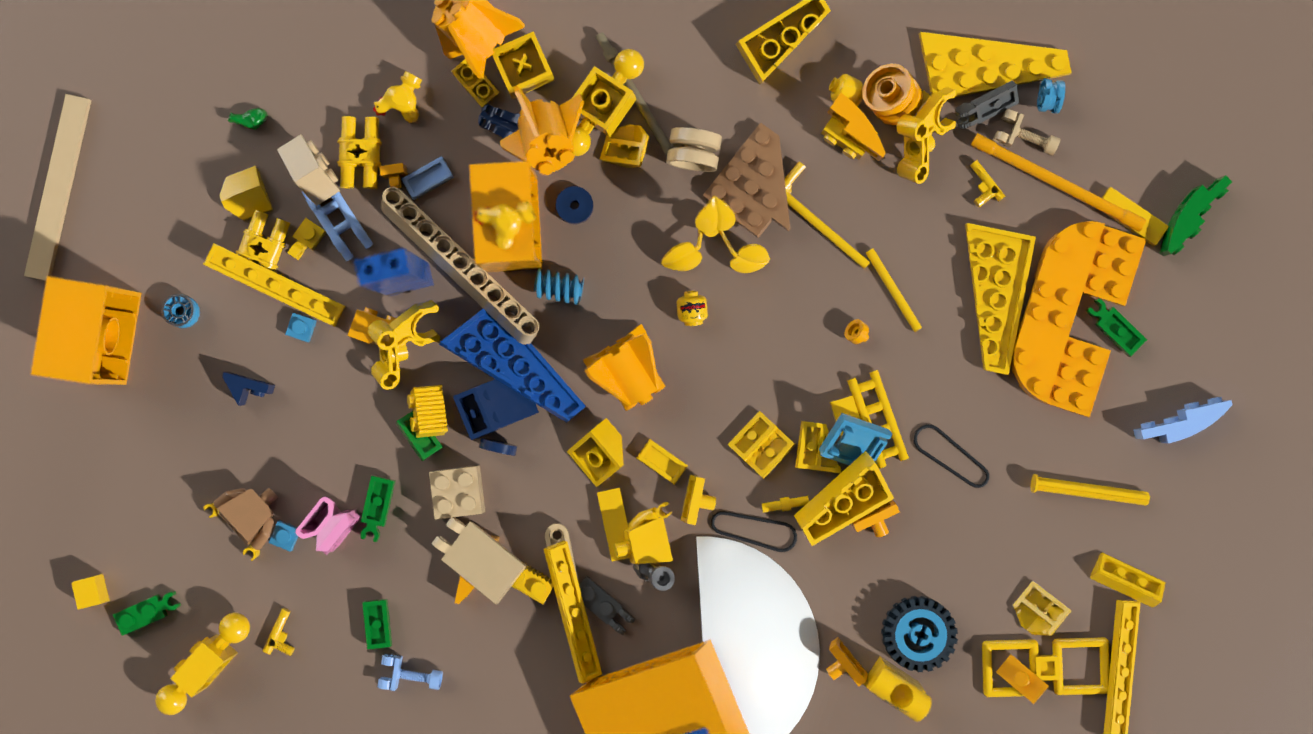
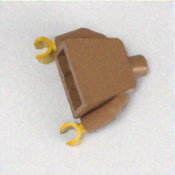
M270 488L266 489L259 496L253 489L228 490L214 500V503L205 505L203 509H213V514L209 518L221 516L248 546L243 550V555L249 550L253 552L254 556L251 559L253 561L259 556L260 549L270 537L274 525L272 518L274 512L269 508V505L278 497Z

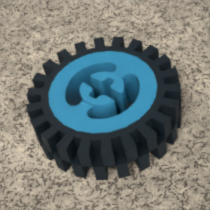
M910 596L911 598L909 599L904 598L901 599L900 603H895L893 605L894 608L886 613L887 618L883 619L882 624L884 626L881 629V634L883 635L882 642L886 647L887 653L900 666L910 671L923 672V670H927L930 672L933 671L934 667L940 668L943 666L941 663L947 662L950 659L948 657L950 653H954L955 649L953 647L958 641L956 638L958 630L954 625L956 622L951 617V613L935 600L923 596ZM915 618H927L932 622L935 632L932 634L926 625H922L919 622H913L910 625L909 622ZM916 631H918V632L922 631V632L924 633V635H923V637H921V636H918V637H917V636L915 635V632H916ZM907 633L908 638L914 644L917 643L919 646L929 644V646L922 650L910 649L905 644L904 635Z

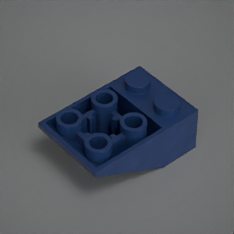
M496 379L453 396L470 440H475L539 413L534 402Z

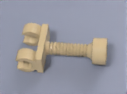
M1010 109L1004 111L1002 120L1013 123V128L1010 135L1003 131H997L993 141L1010 147L1015 137L1018 136L1042 146L1046 154L1051 156L1055 154L1061 140L1060 138L1053 135L1045 138L1030 131H1025V129L1020 128L1024 117L1023 114Z

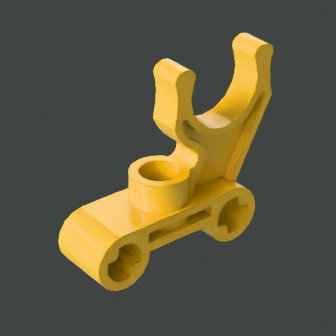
M944 87L942 90L934 92L915 117L904 114L898 120L897 132L904 136V158L897 167L899 177L918 184L926 180L929 174V152L935 148L932 132L944 135L956 127V122L947 118H944L941 122L939 120L943 104L948 99L955 98L957 93L955 89Z
M433 300L414 304L390 324L383 320H376L370 324L368 335L377 344L380 353V361L372 366L371 374L383 389L390 390L398 385L400 381L399 362L408 359L406 347L408 341L413 342L417 346H424L440 340V335L434 329L425 333L416 332V324L423 315L438 312L439 307Z

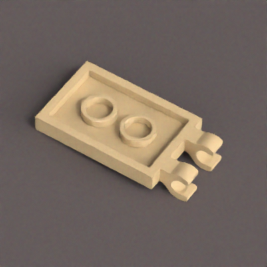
M451 517L446 525L458 533L459 537L453 545L442 536H437L431 544L445 553L441 559L492 602L498 604L527 565L474 522H469L466 526L458 518Z

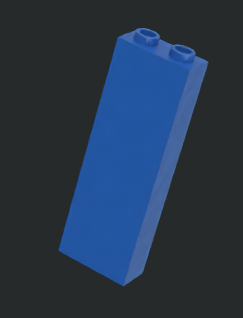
M404 248L354 260L360 286L387 296L434 285L429 263Z

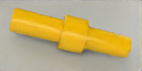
M789 496L779 498V501L761 503L763 513L781 510L782 512L790 511L791 508L805 506L809 502L808 496L791 499Z

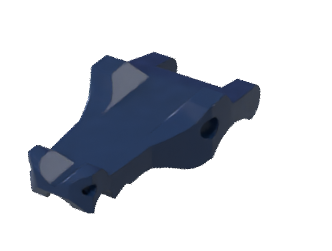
M487 104L480 113L478 123L480 128L488 130L504 139L519 130L517 123L520 113H512Z

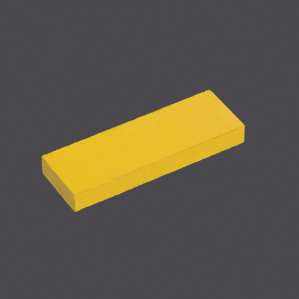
M1109 187L1102 196L1103 199L1122 209L1129 210L1145 218L1146 223L1141 231L1138 232L1108 215L1137 236L1147 239L1146 242L1152 246L1157 245L1169 227L1112 187Z
M620 487L597 492L611 561L627 559L629 555L617 558L614 551L615 543L625 541L624 530L628 529Z

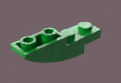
M1227 175L1217 178L1207 189L1203 185L1193 188L1183 199L1168 224L1169 227L1165 231L1160 250L1162 256L1176 255L1184 248L1183 242L1185 240L1194 238L1201 231L1200 226L1205 222L1201 216L1211 209L1210 203L1215 198L1219 200L1229 191L1227 187L1232 181Z

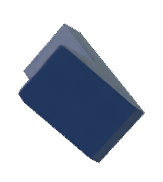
M223 372L222 377L238 406H245L250 389V394L264 397L265 394H273L274 384L231 372Z

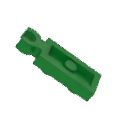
M1095 299L1094 302L1099 306L1098 311L1096 312L1091 307H1088L1086 312L1090 316L1097 317L1099 320L1095 325L1128 357H1131L1147 339L1114 307L1107 310L1106 304L1102 299Z
M371 476L361 522L367 523V527L362 530L361 539H366L367 532L371 531L374 534L373 542L379 540L380 531L378 526L385 527L396 480Z
M176 591L165 594L162 600L158 594L113 614L121 635L128 634L168 616L166 609L171 611L179 608L181 603L175 605L170 603V597L176 595Z

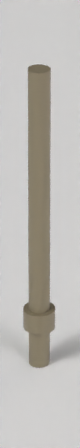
M601 32L595 38L604 51L605 59L615 69L614 61L618 51L615 47L611 46L605 34ZM627 79L624 85L634 92L636 106L667 156L668 150L672 148L671 144L632 79Z

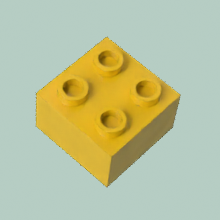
M534 31L493 49L495 53L492 56L512 99L517 98L514 87L517 85L526 94L555 81Z

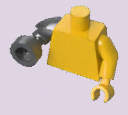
M663 502L658 508L653 507L639 512L629 522L628 529L624 530L625 541L614 544L617 558L629 555L630 562L633 564V569L638 577L645 581L650 580L651 585L655 589L662 591L668 590L673 586L675 580L674 573L668 567H655L651 563L673 561L664 518L669 517L672 511L664 513L662 507L669 504L668 502Z

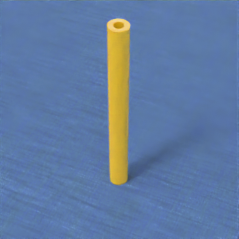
M874 248L867 251L866 255L914 332L920 330L922 326Z

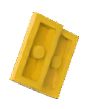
M759 411L728 443V446L764 479L792 450L795 443Z

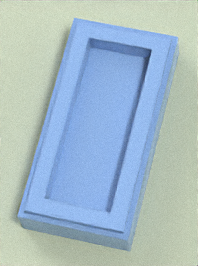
M441 156L401 180L412 199L415 200L451 180L454 176Z

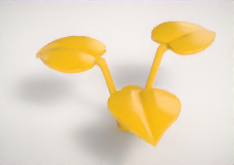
M713 196L695 218V225L698 228L696 246L694 247L690 242L674 246L662 258L661 265L677 271H687L698 266L702 261V254L698 250L701 248L703 234L708 237H714L718 233L721 235L730 253L734 256L730 261V266L739 273H751L760 270L769 263L770 257L766 248L758 244L745 245L738 252L733 249L723 231L730 229L734 225L736 220L735 214L724 201Z

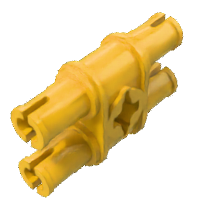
M342 116L341 137L337 141L339 143V161H337V164L340 167V188H354V170L357 166H361L364 168L363 188L377 189L378 168L381 166L380 145H382V141L379 139V118L365 117L364 138L357 139L355 138L356 118ZM360 149L365 151L364 153H361L359 157L353 154L355 152H359Z
M254 210L248 229L243 230L244 235L239 249L236 250V254L250 261L256 260L258 264L271 271L273 269L276 270L282 250L286 247L284 239L291 223L277 218L271 236L264 238L262 231L269 214ZM254 246H262L268 253H262L254 248Z

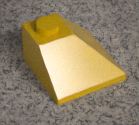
M607 418L566 451L596 487L624 465L622 436Z

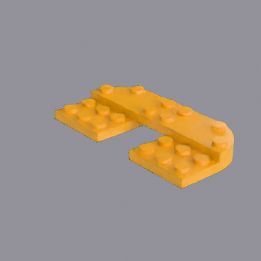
M1094 221L1080 222L1057 232L1045 245L1036 268L1035 282L1023 319L1018 325L1011 361L1012 373H1014L1020 384V388L1027 395L1039 402L1084 417H1090L1111 350L1069 337L1082 294L1119 306H1125L1147 240L1104 226L1105 223Z

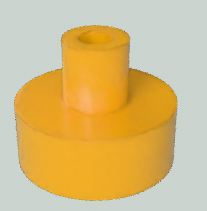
M855 319L847 325L844 332L845 338L853 344L866 342L869 339V327L863 321Z

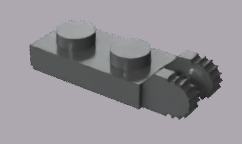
M1012 80L971 101V103H963L961 106L956 107L955 113L958 116V127L966 129L977 123L980 124L1019 104L1017 84Z
M586 576L579 584L584 606L607 625L609 624L619 634L624 635L626 630L613 617L619 613L631 624L634 623L635 618L622 608V604L590 577Z

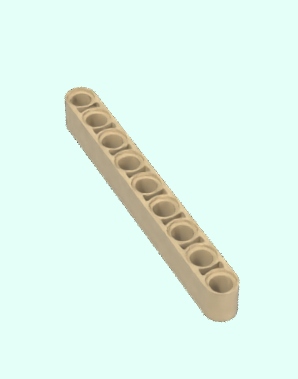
M395 187L385 189L381 201L382 212L519 343L525 345L532 343L539 331L538 321L485 270L476 265L475 261L400 189ZM388 200H394L397 203L391 204L388 202ZM404 216H411L414 219L408 220ZM421 232H428L430 236H424ZM437 248H445L447 252H441ZM454 264H462L464 268H457ZM471 280H479L481 284H474ZM493 295L497 297L498 300L493 301L489 299L488 296ZM510 311L514 313L515 317H509L505 312ZM522 328H529L532 333H525Z

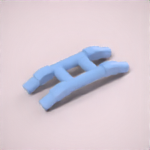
M302 191L309 207L345 261H349L354 257L340 236L349 228L353 230L366 249L373 245V242L356 219L340 191L331 196L333 200L323 207L320 204L316 206ZM339 208L346 220L334 227L327 215Z

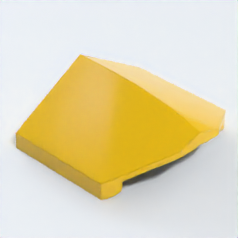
M628 124L616 128L611 137L606 135L600 160L625 168L641 167L649 135L639 125Z
M257 166L250 167L225 178L219 196L226 210L243 221L252 218L254 210L263 213L273 210Z
M1034 581L1029 584L1013 604L1020 625L1032 635L1052 636L1071 612L1068 607Z

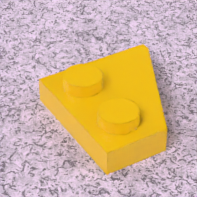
M801 421L796 468L841 473V467L837 461L821 456L819 451L820 446L829 434L826 424Z

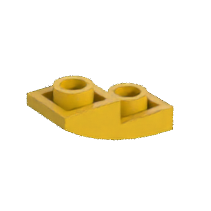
M466 59L450 71L481 107L500 93L485 74L484 78L479 79L473 73Z

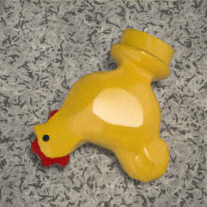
M405 71L404 75L400 77L402 84L390 86L384 96L380 97L379 101L374 102L375 107H373V111L376 112L377 116H385L386 112L393 108L400 111L403 118L409 123L418 120L419 111L416 109L417 100L414 89L421 87L422 79Z
M528 201L519 202L517 209H513L506 204H500L493 208L487 207L484 209L480 207L479 211L474 213V220L479 225L484 223H491L497 232L496 244L501 249H508L512 246L513 237L520 230L521 222L530 224L532 220L536 219L535 212Z

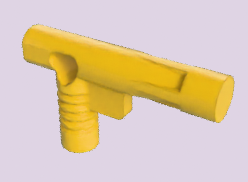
M978 160L970 164V167L982 181L978 185V189L982 194L974 200L977 207L980 208L993 197L998 202L1006 197ZM993 187L995 188L997 193H992L991 190Z
M286 608L281 609L262 652L270 655L274 648L289 656L292 655L295 648L284 643L288 634L282 631L291 612ZM271 639L274 640L275 645H270Z

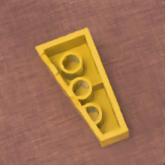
M802 0L735 44L759 84L828 15L831 10L825 0Z
M865 451L800 509L794 517L805 537L813 546L893 500L894 497L876 462Z

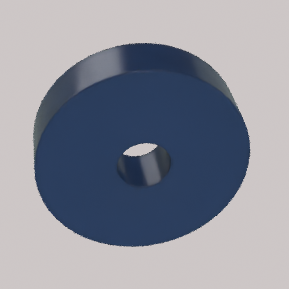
M571 186L561 191L558 195L556 210L563 221L577 225L584 223L592 215L594 208L593 200L589 192L584 188ZM572 202H578L579 207L572 209L570 207Z
M480 438L479 448L506 455H516V445Z

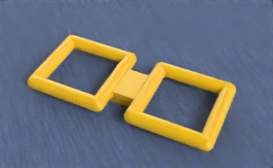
M1105 637L1054 639L1052 641V655H1039L1038 642L1035 639L992 640L982 643L983 694L986 697L1023 696L1014 687L993 688L992 650L1029 649V669L1043 681L1053 680L1054 693L1056 695L1107 694L1110 671L1109 641ZM1099 647L1100 684L1063 686L1062 648Z

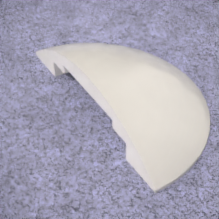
M696 536L702 642L711 639L749 733L789 734L808 707L818 677L820 646L818 631L810 606L792 577L767 555L755 548L730 539Z

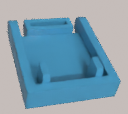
M841 413L820 446L819 451L821 456L847 465L854 462L865 451L876 461L887 445V439L891 438L892 432L887 428ZM843 431L844 434L842 435V437L840 438V440L838 441V443L835 444V441L837 440V438L839 437V435H840L841 432Z

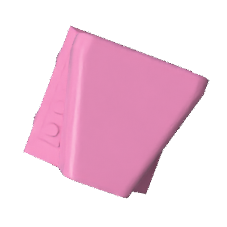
M322 497L298 526L295 533L302 539L317 535L316 551H322L327 555L342 543L359 522L361 516L358 515L357 510L341 512L329 497Z

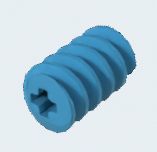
M538 268L534 292L536 291L537 298H542L545 293L547 300H550L555 294V299L558 302L564 296L565 303H569L573 297L574 304L578 305L582 297L584 278L582 282H579L578 275H575L571 281L569 273H566L563 279H560L558 271L554 277H551L550 270H547L545 275L542 276L541 268Z

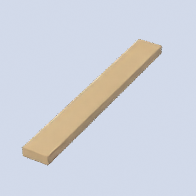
M65 95L24 273L26 277L46 281L47 277L52 276L92 100Z

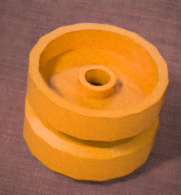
M890 63L873 70L866 78L862 88V97L867 107L873 111L879 120L885 124L897 125L898 120L904 114L911 116L917 114L923 102V91L906 68L899 64Z

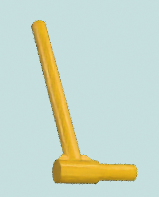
M798 162L785 177L788 205L865 269L870 261L791 195V184L806 168L801 162Z

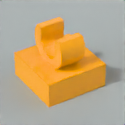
M404 163L379 166L380 175L385 179L389 178L390 187L402 188L401 177L408 175L407 166Z

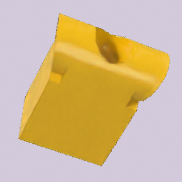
M879 656L863 685L871 693L916 722L921 721L931 708V697L926 694L919 681Z

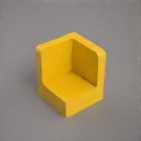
M103 574L71 583L78 610L110 601Z

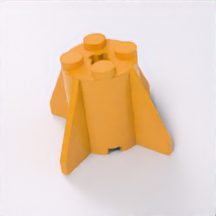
M487 0L434 1L436 7L431 21L436 27L444 55L451 60L463 54L473 73L479 79L484 78L486 59L495 53L493 48L497 43L501 46L505 36L525 27V24L519 18L493 7Z
M518 85L515 86L514 91L522 107L517 123L519 130L500 140V145L503 150L518 159L529 161L531 166L535 170L540 171L541 174L549 175L565 167L574 159L572 139L584 104L581 94H578L560 106L551 100V103L543 102L542 99L530 102Z
M642 324L635 327L626 336L618 339L616 344L611 347L608 345L600 352L583 359L587 367L584 371L589 379L616 397L625 411L636 406L638 402L640 405L648 403L653 399L651 394L657 393L666 387L656 370L651 340Z

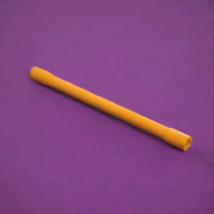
M979 133L976 134L971 143V146L1005 161L1114 217L1138 232L1141 231L1146 223L1145 218L1129 210L1122 209L1007 150Z

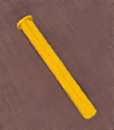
M1033 474L1030 484L1032 493L1042 491L1144 506L1148 505L1150 501L1149 493L1144 491L1038 477L1037 474Z

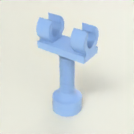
M393 654L382 655L381 664L394 666L392 678L380 677L378 679L377 688L395 691L401 678L428 683L430 689H440L443 671L432 670V673L425 674L402 670L403 656Z

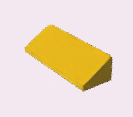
M1103 552L1100 553L1090 576V579L1153 608L1162 602L1166 582Z

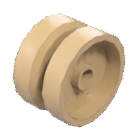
M672 128L670 143L675 147L668 150L666 163L686 170L717 171L719 157L713 152L720 150L722 136L702 129Z

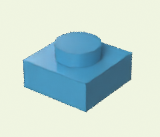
M292 313L285 335L310 342L317 320Z
M280 520L277 521L269 543L287 551H293L298 539L295 533L298 527Z

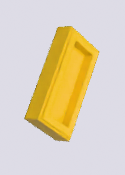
M651 439L648 440L636 457L674 485L688 467L687 464Z

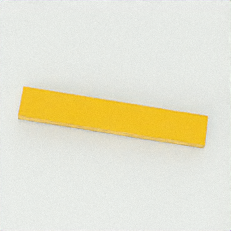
M213 243L203 265L334 327L345 308V305Z
M561 541L543 550L578 681L584 684L602 675L568 542Z
M1116 600L1103 734H1128L1141 603L1139 601Z

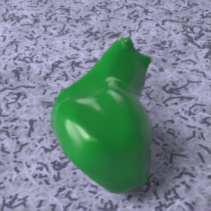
M253 108L244 114L230 113L228 122L255 130L267 120L268 115L264 109Z

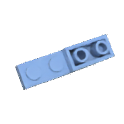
M1222 397L1207 399V404L1199 405V402L1184 404L1185 409L1177 410L1178 416L1164 418V423L1155 424V421L1140 424L1141 428L1133 430L1135 439H1148L1159 436L1160 443L1168 444L1185 439L1216 422L1232 406V401L1222 400Z

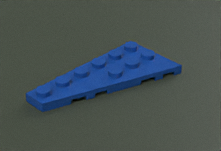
M484 309L480 310L439 344L566 423L586 407L531 343L526 345L519 343Z

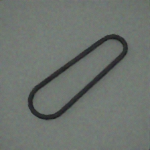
M926 424L916 430L914 444L919 452L972 487L981 488L988 483V470L938 427ZM925 428L936 430L985 472V481L982 484H974L921 449L917 442L919 432Z
M726 511L717 512L711 519L712 529L716 533L777 552L789 551L797 542L795 528L786 522ZM719 515H728L784 525L792 530L794 540L789 547L779 549L720 531L715 527L714 521Z

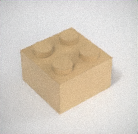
M300 134L277 149L296 185L316 206L340 191L336 184L338 181L336 174L331 168L328 170L329 161L322 152L318 154L319 150L312 140L307 141Z
M480 465L429 472L435 520L476 515L485 512Z

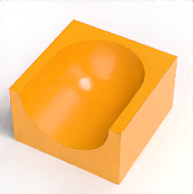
M530 162L469 165L475 264L486 272L543 269L538 179ZM525 201L531 204L536 215V219L532 220L530 224L521 222L520 230L513 237V244L508 249H501L497 246V232L491 223L479 225L474 220V213L479 211L480 207L485 209L506 204L513 209H517L518 203Z
M47 277L31 375L86 384L127 385L142 293L110 286Z

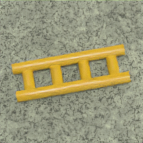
M875 370L869 373L871 380L858 384L856 378L847 380L854 397L860 419L872 423L869 415L883 411L887 424L881 427L887 428L892 432L891 437L895 446L884 449L876 460L878 468L881 469L887 466L885 459L898 455L900 461L909 459L879 372ZM875 389L879 402L866 406L861 393Z

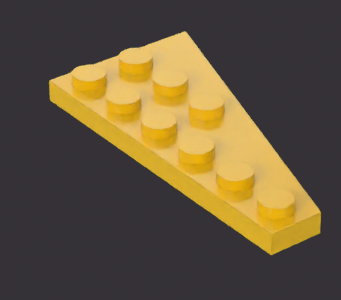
M926 32L919 33L931 95L942 90L944 87H949L956 90V98L991 91L1012 80L1017 85L1041 81L1044 78L1052 79L1067 76L1072 73L1067 50Z
M966 223L965 229L983 370L1009 375L1036 237Z

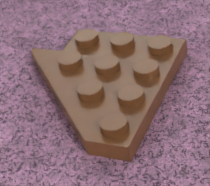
M762 123L757 126L703 194L707 201H710L713 196L724 201L734 212L735 222L757 238L761 236L772 221H775L788 232L791 229L780 137Z

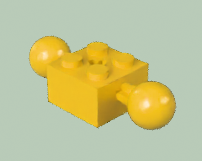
M625 49L619 52L614 61L616 72L612 77L594 66L573 96L581 94L584 100L579 117L582 121L576 126L572 139L574 156H582L589 150L591 145L589 134L594 127L608 137H611L636 101L634 92L626 87L624 83L627 79L637 78L644 69V59L638 51ZM606 100L604 104L599 105L600 101L604 102Z
M230 613L224 616L219 624V635L216 634L211 638L205 637L202 641L199 640L190 649L189 652L192 654L186 659L183 658L174 667L175 674L170 679L176 684L162 687L155 698L156 707L161 713L175 715L181 712L186 706L187 694L192 698L205 690L236 656L238 652L229 644L239 643L248 636L250 623L246 616L240 613Z

